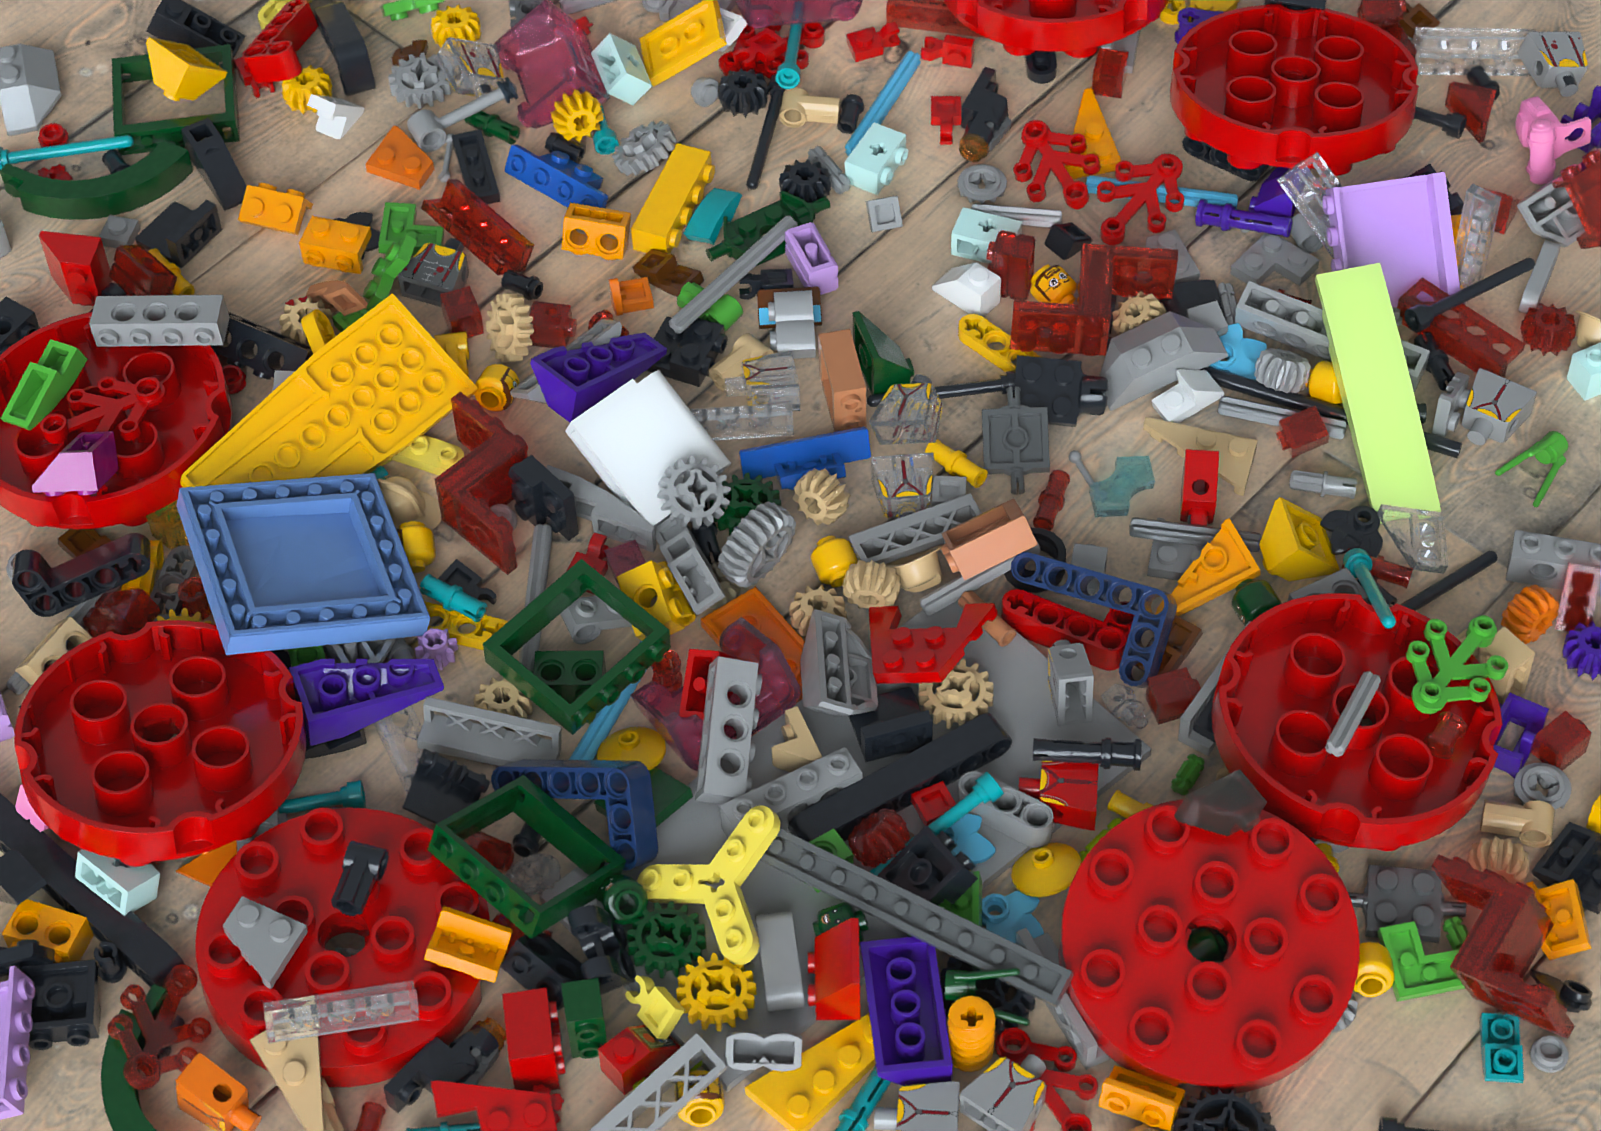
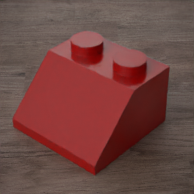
M40 231L39 238L51 277L72 304L94 306L96 296H102L101 291L113 281L101 237Z
M850 918L816 936L815 952H808V974H815V984H808V1007H816V1021L860 1020L859 918Z

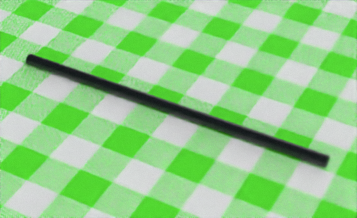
M1034 313L1030 314L1027 322V328L1104 352L1108 351L1110 341L1113 338ZM1213 367L1200 369L1207 370L1220 387L1302 412L1345 420L1348 425L1345 410L1342 406L1299 393L1275 391V389L1267 388L1256 380ZM1423 431L1427 450L1458 458L1462 447L1461 442Z

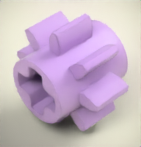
M431 627L423 636H417L419 646L414 648L416 659H434L437 669L443 670L450 662L454 663L456 661L454 651L458 650L456 638H449L448 629L441 630Z

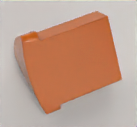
M648 277L618 282V278L608 279L611 304L616 316L654 308Z

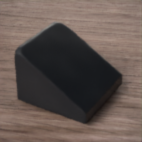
M1074 223L1052 225L1044 244L1061 259L1067 260L1090 245L1093 240Z

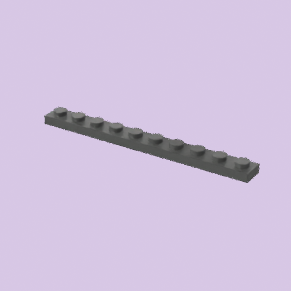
M782 829L779 830L778 835L759 860L981 971L1018 968L1020 970L1019 975L1000 977L998 979L1056 1008L1074 976L1072 971Z

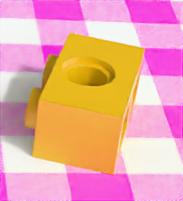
M651 560L617 576L620 590L667 627L670 635L685 629L682 620L684 609L679 599L674 595L672 586L675 584L674 578L667 567H663ZM657 595L656 603L650 607L652 598ZM632 625L635 637L644 640L647 636Z

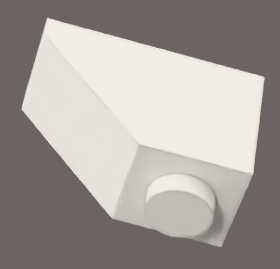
M975 262L950 269L932 285V290L965 312L985 317L1000 303L1001 277Z

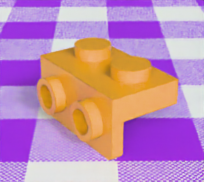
M259 183L258 187L247 185L238 217L240 222L299 235L305 209L311 210L313 203L304 198L305 193L293 189H287L286 193L276 191L277 187L266 183Z
M312 216L299 241L303 262L315 267L320 266L341 272L361 274L363 270L361 257L372 236L371 228Z
M1574 879L1538 889L1533 881L1525 883L1528 896L1523 897V903L1529 918L1533 917L1535 927L1530 928V935L1536 949L1541 948L1549 960L1592 949L1578 885Z
M443 907L436 929L427 947L424 960L436 963L441 967L451 968L472 975L477 979H484L495 983L513 931L509 927L449 907Z
M1114 1065L1109 1078H1105L1103 1082L1099 1107L1144 1122L1149 1126L1171 1131L1183 1103L1186 1090Z

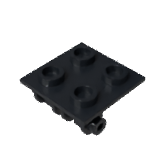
M424 748L402 809L437 824L478 801L481 793L487 791L490 780H487L486 775L483 773L478 774L467 769V766L464 764H457L456 760L450 761L440 756L438 752H431Z

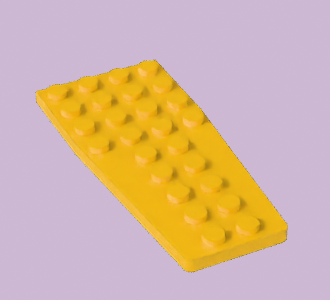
M392 293L315 352L182 474L180 484L182 487L367 474L406 449L477 392L478 387Z

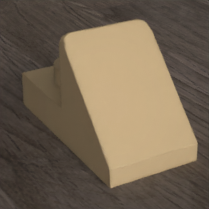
M798 706L785 710V725L781 726L785 742L772 747V764L778 769L792 772L822 758V755Z

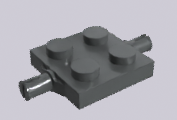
M1013 386L1007 388L1008 405L999 409H982L984 469L988 471V475L1005 474L1011 476V493L1017 494L1018 482L1019 494H1023L1025 492L1024 475L1050 472L1047 407L1031 408L1021 405V389L1015 386V398H1013Z
M1369 865L1367 885L1364 892H1348L1353 907L1362 908L1366 919L1365 936L1378 937L1377 932L1381 927L1415 921L1421 942L1439 943L1441 921L1444 915L1466 917V902L1445 901L1441 890L1442 871Z

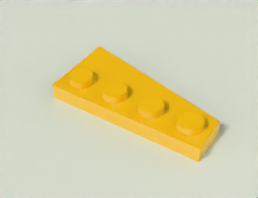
M869 1013L860 1018V1020L853 1022L802 1053L801 1067L791 1071L772 1070L745 1086V1094L789 1131H809L876 1065Z

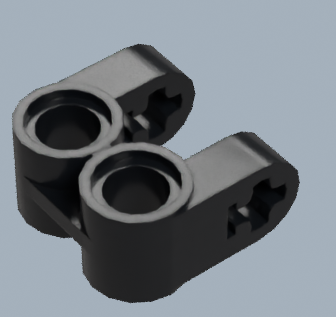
M595 905L582 906L568 913L567 918L571 933L579 938L581 948L589 959L580 966L583 979L598 978L600 995L635 982V967L630 955L625 950L627 947L626 934L623 926L614 922L616 919L614 914H610Z

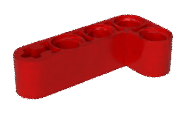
M291 0L284 5L242 53L254 82L286 81L302 73L303 67L296 53L319 26L308 0Z
M1020 589L1006 592L1002 598L1001 618L1023 638L1050 648L1059 640H1067L1071 644L1081 643L1084 645L1090 665L1107 671L1119 668L1134 618L1133 614L1110 608L1104 621H1100ZM1121 601L1120 603H1121L1122 605H1125V604H1127V603H1129V602H1127V601Z

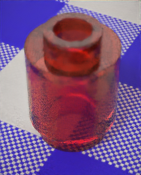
M482 831L463 840L501 873L508 871L512 866L514 852H512L511 843Z

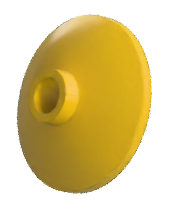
M629 727L621 729L609 735L600 744L597 750V760L639 761L650 771L665 756V740L660 733L650 728Z
M1052 842L1041 848H1031L1014 863L1011 872L1012 881L1016 889L1027 896L1047 897L1055 895L1070 887L1082 860L1076 849L1064 843Z

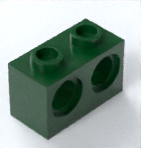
M604 650L535 651L533 674L569 704L573 703L606 673Z
M598 978L561 983L572 1058H595L599 1056L598 1049L607 1043Z

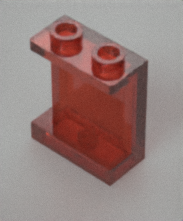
M1599 149L1585 154L1582 157L1583 162L1580 164H1573L1561 170V176L1552 181L1554 188H1566L1586 231L1576 238L1581 249L1601 247V152Z

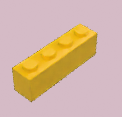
M676 143L675 149L668 158L631 228L633 250L648 253L651 249L670 254L673 247H678L684 226L688 225L695 205L701 203L706 184L711 183L713 180L715 166L712 165L710 151Z

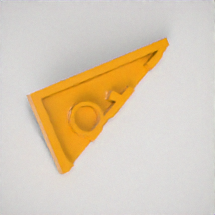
M1092 88L1084 89L1073 134H1082L1086 139L1087 149L1081 155L1095 154L1099 157L1101 169L1094 175L1114 172L1116 164L1122 160ZM1089 163L1087 166H1092L1095 163ZM1065 165L1072 179L1090 176L1085 174L1081 167Z
M1230 518L1224 520L1217 535L1210 543L1207 542L1201 550L1200 557L1190 564L1177 581L1178 585L1171 593L1177 604L1175 615L1181 616L1236 588L1241 582L1261 575L1260 568ZM1164 600L1157 607L1156 614L1163 610Z

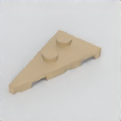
M1145 417L1143 430L1147 431L1158 442L1161 443L1165 440L1176 447L1177 454L1184 459L1186 449L1219 451L1218 478L1221 477L1233 485L1236 494L1244 496L1258 440Z
M314 1002L253 1037L250 1041L305 1131H325L320 1042L318 1039L317 1023L318 1011Z

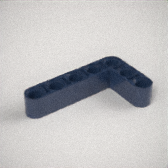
M1023 552L1014 557L1011 563V572L1015 579L1020 582L1133 614V622L1119 666L1120 678L1125 684L1137 688H1146L1155 682L1177 609L1176 600L1171 594L1153 587L1030 552ZM1033 560L1036 564V571L1031 577L1027 578L1024 568L1029 561ZM1065 569L1068 574V580L1063 586L1059 587L1056 583V575L1060 570ZM1097 578L1100 583V589L1095 595L1090 596L1087 591V585L1092 579ZM1129 587L1132 592V598L1129 603L1122 605L1119 600V594L1124 588ZM1161 596L1164 600V608L1159 614L1155 615L1152 612L1151 603L1156 597ZM1151 629L1154 632L1155 639L1150 647L1145 648L1141 641L1142 635L1145 631ZM1141 662L1144 665L1145 674L1142 679L1135 681L1132 676V669L1137 663Z
M523 759L497 767L493 771L491 784L494 791L524 775L552 799L605 800L610 847L626 860L623 870L634 869L652 862L657 857L658 839L651 777L649 770L642 762L626 760Z

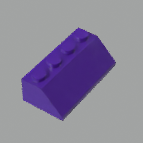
M915 937L860 942L877 1077L901 1086L951 1082L953 1065L935 947Z

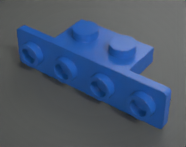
M517 144L510 147L504 169L507 174L566 207H569L570 203L606 208L608 195L598 190L601 187L603 177L595 174L591 167L577 164L569 159V155L560 151L537 156Z
M863 426L743 449L739 451L743 478L745 473H749L752 480H755L758 475H761L762 479L776 476L782 489L794 490L797 481L814 468L819 471L826 468L831 476L837 474V479L846 477L844 463L868 459L871 457L868 430Z

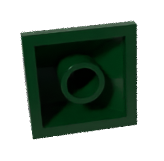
M860 311L853 312V342L862 375L871 395L886 393L892 385H894V388L891 392L900 391L896 384H900V386L901 384H910V377L914 376V368L910 358L905 359L901 348Z

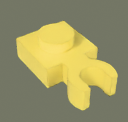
M637 975L635 980L640 985V993L637 991H627L625 996L629 1002L641 1006L636 1016L657 1039H668L685 1009L665 987L655 986L654 981L648 976Z

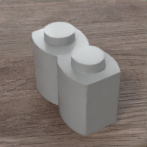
M812 290L774 292V302H768L769 321H775L776 331H770L771 350H777L778 360L816 358Z
M745 1029L727 1034L726 1065L733 1069L754 1070L764 1065L775 1071H791L801 1067L802 1036L795 1032L779 1030L763 1035L760 1032Z

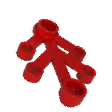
M777 13L767 14L764 17V27L777 33L782 29V17ZM816 21L807 22L801 31L800 44L812 49L822 46L825 42L824 28ZM748 23L740 33L733 51L727 52L720 57L719 68L725 76L728 75L729 70L739 72L740 68H742L744 71L743 61L737 65L734 64L733 53L740 48H745V41L756 35V29L753 24ZM801 49L798 50L796 63L800 70L805 69L809 65V54ZM784 52L767 64L756 63L754 72L756 74H763V76L770 79L773 74L777 73L779 65L785 62L786 53Z
M1033 120L1028 122L1021 133L1022 143L1025 145L1019 162L1014 165L1013 171L1017 181H1029L1033 176L1031 163L1037 150L1042 155L1034 179L1026 189L1029 200L1038 203L1045 199L1046 190L1044 186L1050 171H1052L1063 187L1065 203L1073 209L1085 207L1089 201L1087 186L1081 181H1074L1064 165L1081 167L1085 174L1094 175L1101 169L1099 157L1095 154L1081 155L1087 149L1086 139L1082 134L1068 135L1051 132L1049 126L1043 121ZM1050 144L1068 146L1071 153L1053 150ZM1089 163H1095L1092 166H1087ZM1040 190L1039 193L1033 194L1034 191Z
M1162 154L1157 156L1153 163L1132 165L1129 161H1120L1115 166V177L1117 180L1128 182L1134 177H1151L1143 183L1115 186L1112 182L1103 181L1098 184L1097 198L1101 202L1108 203L1113 199L1132 197L1116 217H1110L1101 224L1100 237L1105 244L1115 246L1123 242L1125 238V225L1145 203L1148 212L1147 228L1153 233L1164 231L1166 216L1160 211L1156 191L1162 183H1164L1167 193L1165 200L1166 209L1170 212H1179L1183 209L1184 195L1179 192L1177 179L1183 171V164L1177 156ZM1126 169L1129 172L1121 173L1120 170ZM1109 190L1111 193L1104 194L1101 191ZM1171 200H1178L1179 203L1174 204V203H1171L1170 201H1171ZM1158 220L1161 224H1153L1152 221Z
M110 376L104 377L97 384L100 395L86 393L83 389H73L66 396L69 407L74 411L83 410L87 406L95 409L67 420L60 414L48 415L40 423L41 431L47 441L52 444H60L67 439L69 432L100 420L101 422L94 432L111 431L123 411L133 408L128 418L121 421L118 428L124 440H135L141 434L139 423L150 407L159 405L165 399V387L153 377L142 378L136 384L117 381L114 377ZM118 394L125 395V397L120 399L113 398Z
M1016 1027L1008 1028L1001 1035H998L995 1042V1051L999 1058L1006 1057L1020 1066L1029 1054H1033L1041 1060L1053 1061L1055 1067L1062 1071L1046 1069L1039 1077L1046 1085L1045 1104L1061 1124V1131H1092L1090 1119L1081 1113H1072L1054 1089V1087L1075 1091L1077 1097L1082 1100H1091L1096 1096L1098 1082L1094 1076L1089 1074L1077 1076L1063 1073L1075 1068L1077 1060L1076 1051L1069 1046L1058 1048L1034 1043L1025 1031ZM1010 1045H1017L1020 1049L1013 1051L1009 1050L1007 1047ZM1066 1055L1072 1060L1070 1062H1062L1059 1057ZM1082 1084H1089L1093 1088L1089 1091L1082 1090L1080 1086ZM1034 1121V1123H1033V1125H1032L1030 1131H1034L1035 1121Z

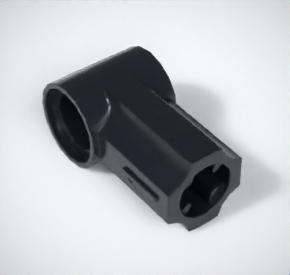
M357 841L349 843L343 860V873L331 900L332 907L350 916L363 913L375 881H380L385 873L389 857L387 849Z

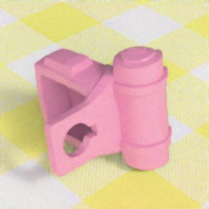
M1538 96L1521 102L1515 127L1521 145L1528 147L1530 150V159L1526 172L1530 175L1532 183L1547 184L1554 177L1556 169L1555 159L1567 151L1591 142V119L1585 117L1563 124L1560 123L1558 118ZM1583 128V133L1577 140L1569 141L1565 139L1573 130Z

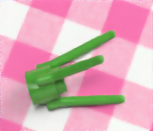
M1550 431L1528 450L1497 469L1495 474L1500 476L1534 455L1542 464L1552 463L1553 465L1533 502V506L1538 507L1559 468L1566 462L1563 454L1568 450V442L1561 433Z

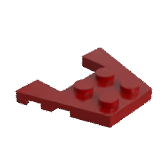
M995 603L965 604L957 627L941 628L940 626L909 629L908 627L897 628L902 617L899 606L870 607L869 624L872 669L876 684L941 683L965 655L964 648L970 641H977L982 635V626L986 621L993 622L997 617L998 612Z
M437 1080L431 1081L430 1086L437 1118L476 1110L480 1131H557L549 1093Z

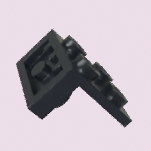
M206 200L197 209L191 210L178 202H173L135 237L136 243L147 250L158 249L169 262L183 268L222 230L217 206Z
M911 687L877 695L878 707L875 711L848 715L865 762L915 750L933 741V721L929 710L921 712Z

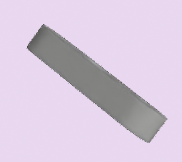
M1544 241L1524 290L1519 312L1535 316L1556 264L1561 247L1560 244Z

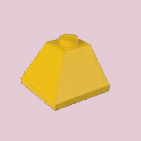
M148 37L146 41L154 83L164 90L163 94L174 101L179 102L181 98L194 101L223 80L228 73L189 45Z
M1282 497L1275 500L1259 543L1263 555L1262 563L1267 572L1290 582L1331 575L1340 571L1336 557L1331 553L1330 541L1326 530L1320 526L1322 519Z

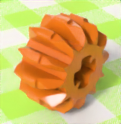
M1536 584L1530 587L1526 586L1519 594H1515L1511 602L1507 603V609L1502 612L1501 625L1506 627L1524 644L1531 641L1535 642L1540 635L1546 633L1550 626H1553L1552 622L1559 613V603L1544 588H1540Z

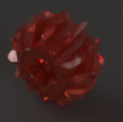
M1539 303L1536 308H1529L1520 327L1523 344L1530 345L1531 352L1536 350L1542 351L1543 357L1547 352L1557 356L1561 350L1567 351L1576 334L1574 315L1567 314L1566 307L1555 308L1554 303L1549 307Z
M884 808L877 813L872 812L869 817L862 819L859 825L854 826L853 832L849 834L847 839L857 861H860L863 866L873 868L877 867L880 863L886 864L889 859L896 857V854L909 841L910 835L903 818L894 809L888 810Z

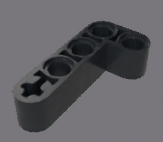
M343 1L315 8L314 14L319 25V31L337 63L346 96L375 89V80L365 41Z
M140 533L127 534L54 568L50 567L39 552L22 550L13 559L12 585L36 615L41 617L54 616L146 574L150 569V541L145 535Z

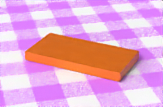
M756 586L700 619L701 627L724 653L739 660L759 663L758 675L762 676L760 694L779 715H782L785 710L790 709L803 699L800 659L805 641Z

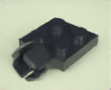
M1017 355L1013 398H1015V386L1020 387L1021 405L1031 408L1047 407L1048 425L1076 427L1077 417L1082 414H1104L1108 397L1105 396L1106 391H1108V381L1105 377L1084 374L1081 369L1082 361Z

